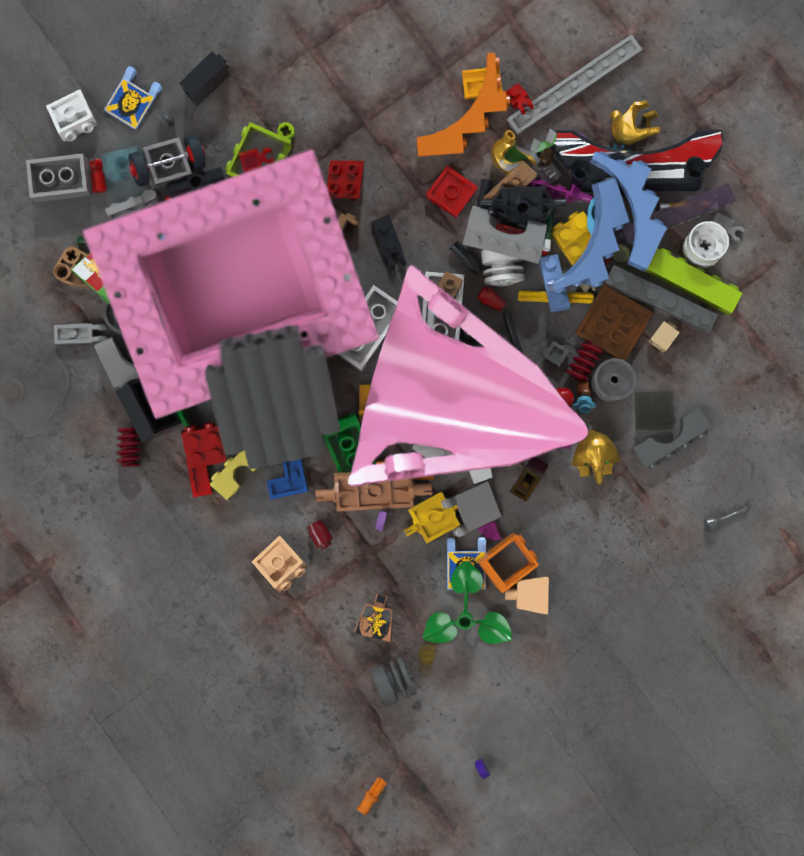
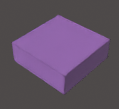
M379 512L376 530L383 531L387 512Z

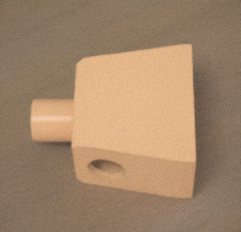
M549 577L519 580L516 583V589L509 588L505 591V600H516L517 609L548 614Z

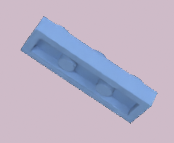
M558 254L540 257L539 266L550 311L556 312L570 309L567 291L565 290L560 293L548 291L546 283L562 275Z

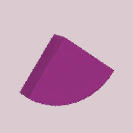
M495 521L477 528L480 534L487 539H501Z

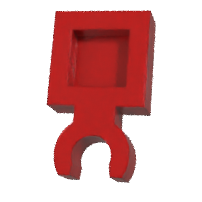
M519 83L506 91V96L509 95L510 105L513 109L518 107L522 115L526 114L524 107L529 106L531 109H534L528 93Z
M257 148L238 153L243 172L247 173L261 168L262 162L267 164L273 163V157L266 158V154L272 152L271 148H264L261 153H258Z

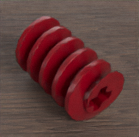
M586 339L584 340L587 344H581L583 350L577 351L579 357H573L575 363L569 364L572 370L565 371L567 375L579 382H582V380L588 381V377L585 374L593 373L589 369L590 366L596 367L593 360L600 361L597 354H604L599 346Z
M118 428L117 432L122 433V435L117 436V440L122 441V443L117 444L116 447L122 450L116 452V455L122 458L117 459L116 462L121 464V467H140L141 464L135 462L141 459L140 456L135 455V453L141 451L140 448L136 447V445L141 444V441L136 440V437L139 436L135 428Z

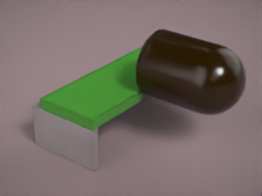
M549 129L544 142L541 143L534 138L530 148L536 154L542 152L540 163L543 166H548L554 155V151L548 149L554 145L557 138L556 132Z

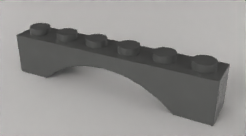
M615 265L612 266L608 273L609 279L604 281L605 285L620 294L649 304L705 335L711 331L718 314Z

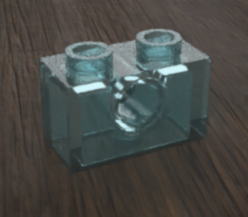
M133 146L100 154L106 178L116 182L123 180V177L126 176L132 177L129 171L128 155L137 151L141 152L140 148ZM123 161H127V167L124 169H120V163Z

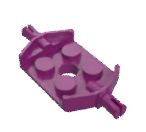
M533 179L525 186L542 187V183H545L552 198H566V204L575 201L579 202V200L590 203L593 195L582 193L575 185H572L571 190L567 191V188L564 186H550L547 181L540 179L537 181Z

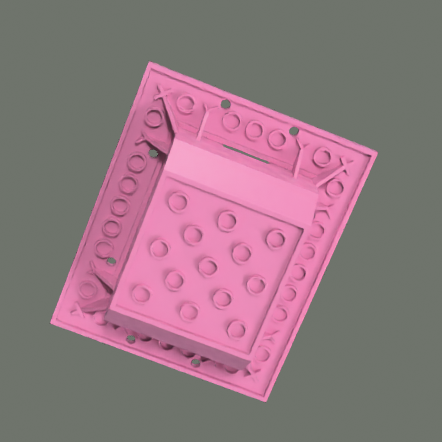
M313 150L83 231L155 419L211 399L204 369L208 365H223L219 341L228 337L235 338L248 333L254 334L264 332L267 329H278L287 325L298 324L300 334L302 331L308 333L306 338L301 337L302 347L306 348L311 345L323 344L325 358L379 339ZM253 199H259L260 204L254 206L252 204ZM325 217H330L331 222L329 224L323 222ZM158 233H163L165 238L159 240L157 238ZM345 274H350L351 278L350 280L345 281L343 279V276ZM116 291H120L122 293V297L117 298L115 297L114 293ZM142 348L144 350L143 354H138L136 349Z

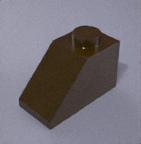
M536 456L530 458L511 488L510 493L526 502L542 479L549 464Z

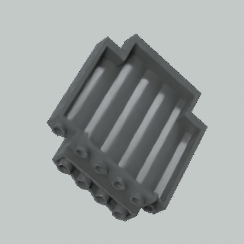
M298 324L220 340L219 349L223 365H214L205 368L204 371L225 454L231 455L245 451L249 469H259L267 465H277L286 461H296L325 453L321 434L340 431L323 344L303 348Z

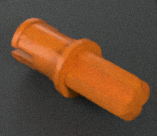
M377 778L370 790L365 792L366 795L357 807L359 812L367 815L373 804L378 802V796L387 783L384 779Z

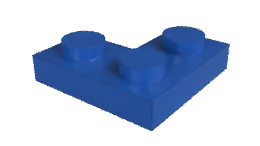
M301 459L283 462L285 477L266 481L270 500L308 492Z

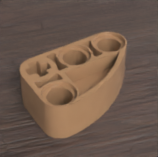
M75 247L66 248L54 267V276L69 286L91 289L71 271L88 254ZM71 254L77 256L75 260L70 258ZM63 269H67V270H68L67 276L64 277V278H61V277H60V272H61Z

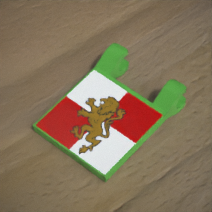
M90 252L71 271L93 289L107 304H110L109 297Z

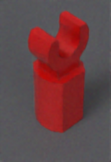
M94 159V161H89V167L92 171L90 174L92 192H106L105 172L102 171L103 160Z

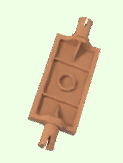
M351 472L334 473L335 487L333 489L316 490V502L334 501L337 512L413 507V498L415 496L432 495V483L414 484L412 478L351 486L349 484Z

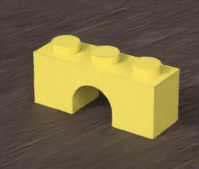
M245 451L240 452L235 458L230 457L224 464L225 469L222 472L217 471L211 478L212 482L210 485L226 500H230L242 487L235 480V471L241 466L248 467Z

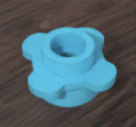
M581 396L577 399V404H574L573 408L587 414L592 408H596V403L592 402V398L588 396Z

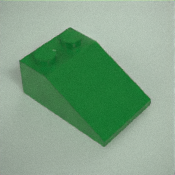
M355 412L338 418L340 431L332 434H322L339 473L352 472L361 429ZM375 460L372 462V465H377Z

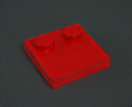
M446 166L425 197L457 218L477 191L478 186L449 166Z

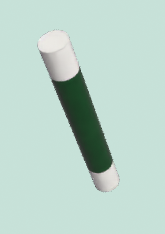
M554 209L551 210L545 221L547 227L543 251H550Z

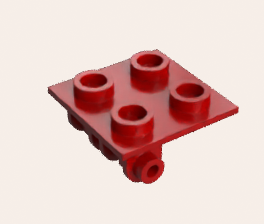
M330 160L326 188L329 198H351L352 201H358L361 198L360 190L362 187L361 182L363 181L364 161Z

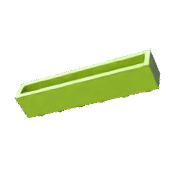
M661 248V250L656 249L645 271L728 316L733 313L742 295L737 286L723 283L720 277L706 274L705 270L701 267H692L688 264L687 260L671 256V252L664 248Z

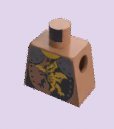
M376 594L374 605L366 603L355 628V634L390 642L392 609L385 608L387 596Z

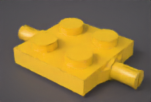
M440 492L408 510L413 518L414 525L404 529V532L410 531L406 534L408 537L418 531L423 536L425 542L429 543L460 526L455 515V510L458 507L455 505L449 509L443 508L441 501L446 498Z

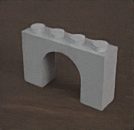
M472 206L463 241L464 245L539 263L547 224L528 220L524 233L518 235L505 234L490 225L488 209Z
M113 336L94 345L114 388L117 386L121 388L130 380L140 378L135 365L127 361L121 354Z

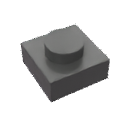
M553 340L543 358L560 367L569 350Z

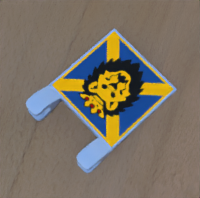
M129 66L104 111L137 130L155 98L161 92L162 86L154 82L148 93L134 85L131 81L136 76L137 71Z
M485 537L478 538V551H455V538H447V590H453L451 586L452 574L456 567L464 561H469L481 572L483 585L480 590H486V573L477 562L480 557L486 554Z

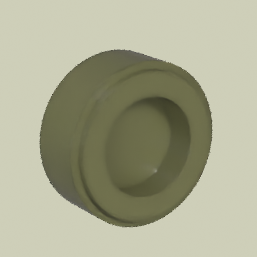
M618 244L619 251L613 252L612 260L615 263L622 264L629 259L630 249L624 244Z

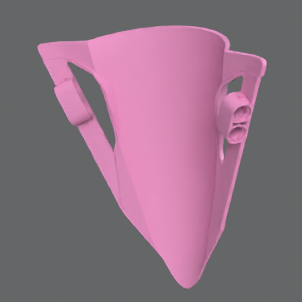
M408 267L369 389L360 429L359 444L349 479L351 486L511 466L559 447L572 445L587 436L588 429L583 420L568 406L535 363L423 275L416 267ZM421 295L429 302V309L453 328L461 327L483 346L473 347L431 329L422 320L417 296ZM396 443L442 448L453 454L425 459L422 458L420 453L399 454L387 457L385 464L372 465V462L388 445Z

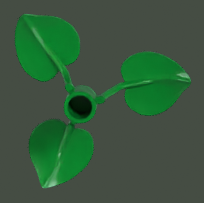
M469 561L459 564L451 577V586L454 592L465 593L464 609L459 613L458 620L451 621L450 616L444 612L432 614L426 622L423 634L424 640L432 643L449 642L458 633L456 626L463 630H468L472 625L475 626L478 623H482L478 628V634L484 642L497 644L511 641V628L502 614L488 612L484 620L474 621L473 614L467 611L468 592L476 593L483 585L481 572Z

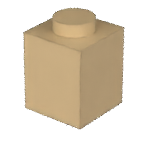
M664 321L648 342L664 353L680 332L676 330L677 326L669 321L666 323Z

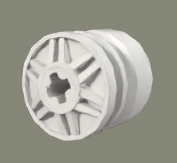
M704 221L697 224L684 240L683 254L685 259L693 266L701 268L713 266L726 253L729 246V236L720 224L713 221Z
M487 250L481 251L482 265L491 266L490 269L483 272L485 276H491L484 279L485 285L500 287L524 281V274H519V272L523 271V267L514 265V263L522 261V259Z

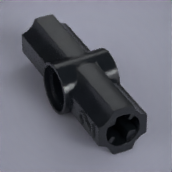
M218 167L201 173H192L188 177L166 184L171 199L225 181L222 168ZM195 179L201 181V185L198 187H193L191 183Z

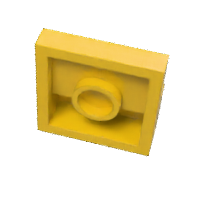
M578 211L574 212L568 217V222L565 224L560 222L552 228L554 230L551 235L553 240L572 266L583 254L591 237L587 227L588 217L584 211L580 214Z

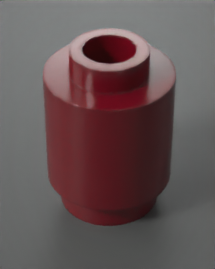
M321 520L307 527L309 530L308 534L317 549L321 547L324 550L332 545L333 537L325 523H322Z

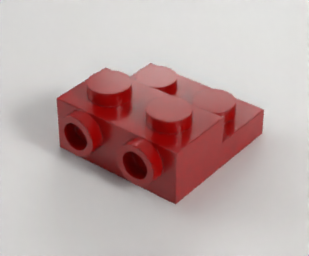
M215 422L204 423V426L201 427L190 425L181 430L188 469L226 462L218 425Z

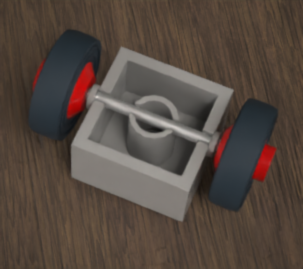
M192 135L185 138L186 152H184L178 137L143 147L141 152L130 153L128 155L129 171L138 187L148 185L150 180L152 189L167 185L166 183L188 177L192 173L187 159L194 170L205 168V151L197 136Z

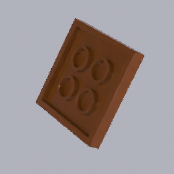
M604 284L575 335L591 341L609 355L626 361L654 313Z

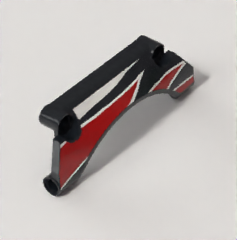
M699 129L687 139L670 147L652 151H625L599 145L573 130H553L556 132L557 138L554 145L550 148H552L564 168L571 170L570 187L572 188V185H575L582 192H593L592 184L612 178L604 170L591 163L595 151L598 153L600 151L605 152L615 161L617 159L622 160L628 164V167H631L633 161H643L648 164L651 171L642 188L643 191L695 192L701 188L704 175L703 169L710 168L722 150L723 134L722 129Z

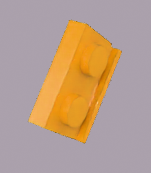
M486 68L462 71L465 100L478 97L483 86ZM496 69L497 77L501 78L500 69ZM502 83L501 88H498V92L502 91Z

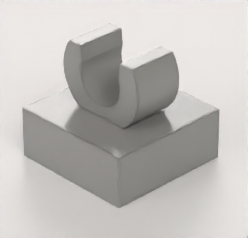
M552 161L548 166H542L535 171L537 177L540 180L547 181L548 185H551L562 176Z

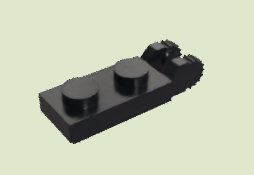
M387 215L372 221L374 231L385 258L387 257L391 270L396 269L395 262L391 256L397 253L400 263L403 266L407 265L402 252V246L390 216Z

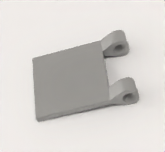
M488 481L441 501L442 507L446 509L457 505L464 525L452 530L455 537H461L478 527L502 517Z

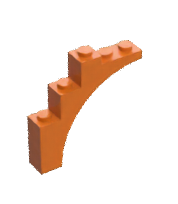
M487 53L486 73L483 86L469 111L444 130L431 135L416 137L418 157L464 153V149H467V140L463 138L462 134L484 133L485 128H488V116L484 117V113L506 112L507 107H510L509 95L506 96V91L498 92V88H501V78L497 77L496 69H500L499 57H496L495 53Z

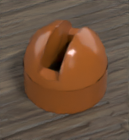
M589 381L580 382L576 387L578 395L591 396Z

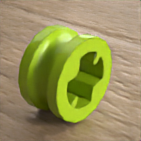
M288 122L281 123L277 129L278 135L289 140L293 139L295 135L294 127ZM285 127H288L291 132L290 135L287 133L288 136H284L282 129L285 130Z

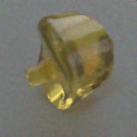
M429 644L423 645L418 652L419 661L424 665L432 664L435 648Z

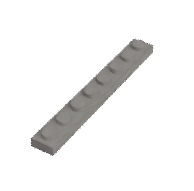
M631 34L533 100L534 109L526 106L524 107L525 115L517 111L508 117L506 121L518 136L639 54L642 48Z

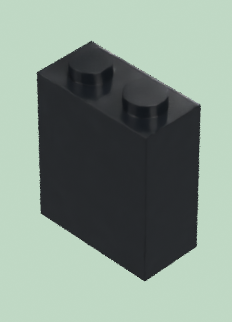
M213 51L179 83L184 93L197 106L230 75L228 72L229 67L226 64L227 61L220 54L216 55Z

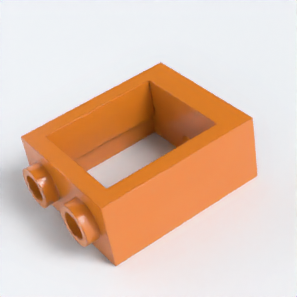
M514 533L510 534L477 560L478 564L502 594L539 566L536 562L538 557L532 550L528 551L525 547L527 542L524 538ZM514 542L528 560V563L503 582L488 560Z

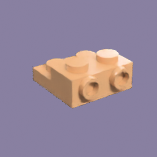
M281 536L277 537L252 561L274 589L279 592L281 590H288L292 585L291 581L295 577L300 578L306 572L305 568L308 566Z

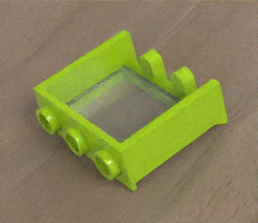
M249 122L248 127L245 126L242 130L240 144L237 143L233 150L235 155L232 161L229 160L225 167L226 175L228 178H233L245 174L238 153L257 148L258 153H261L264 148H271L272 152L267 153L266 158L273 157V163L287 158L293 145L292 141ZM265 162L261 163L262 167L270 165Z

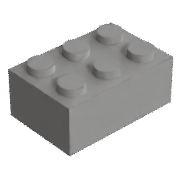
M83 153L26 160L29 194L34 202L92 196L88 159Z

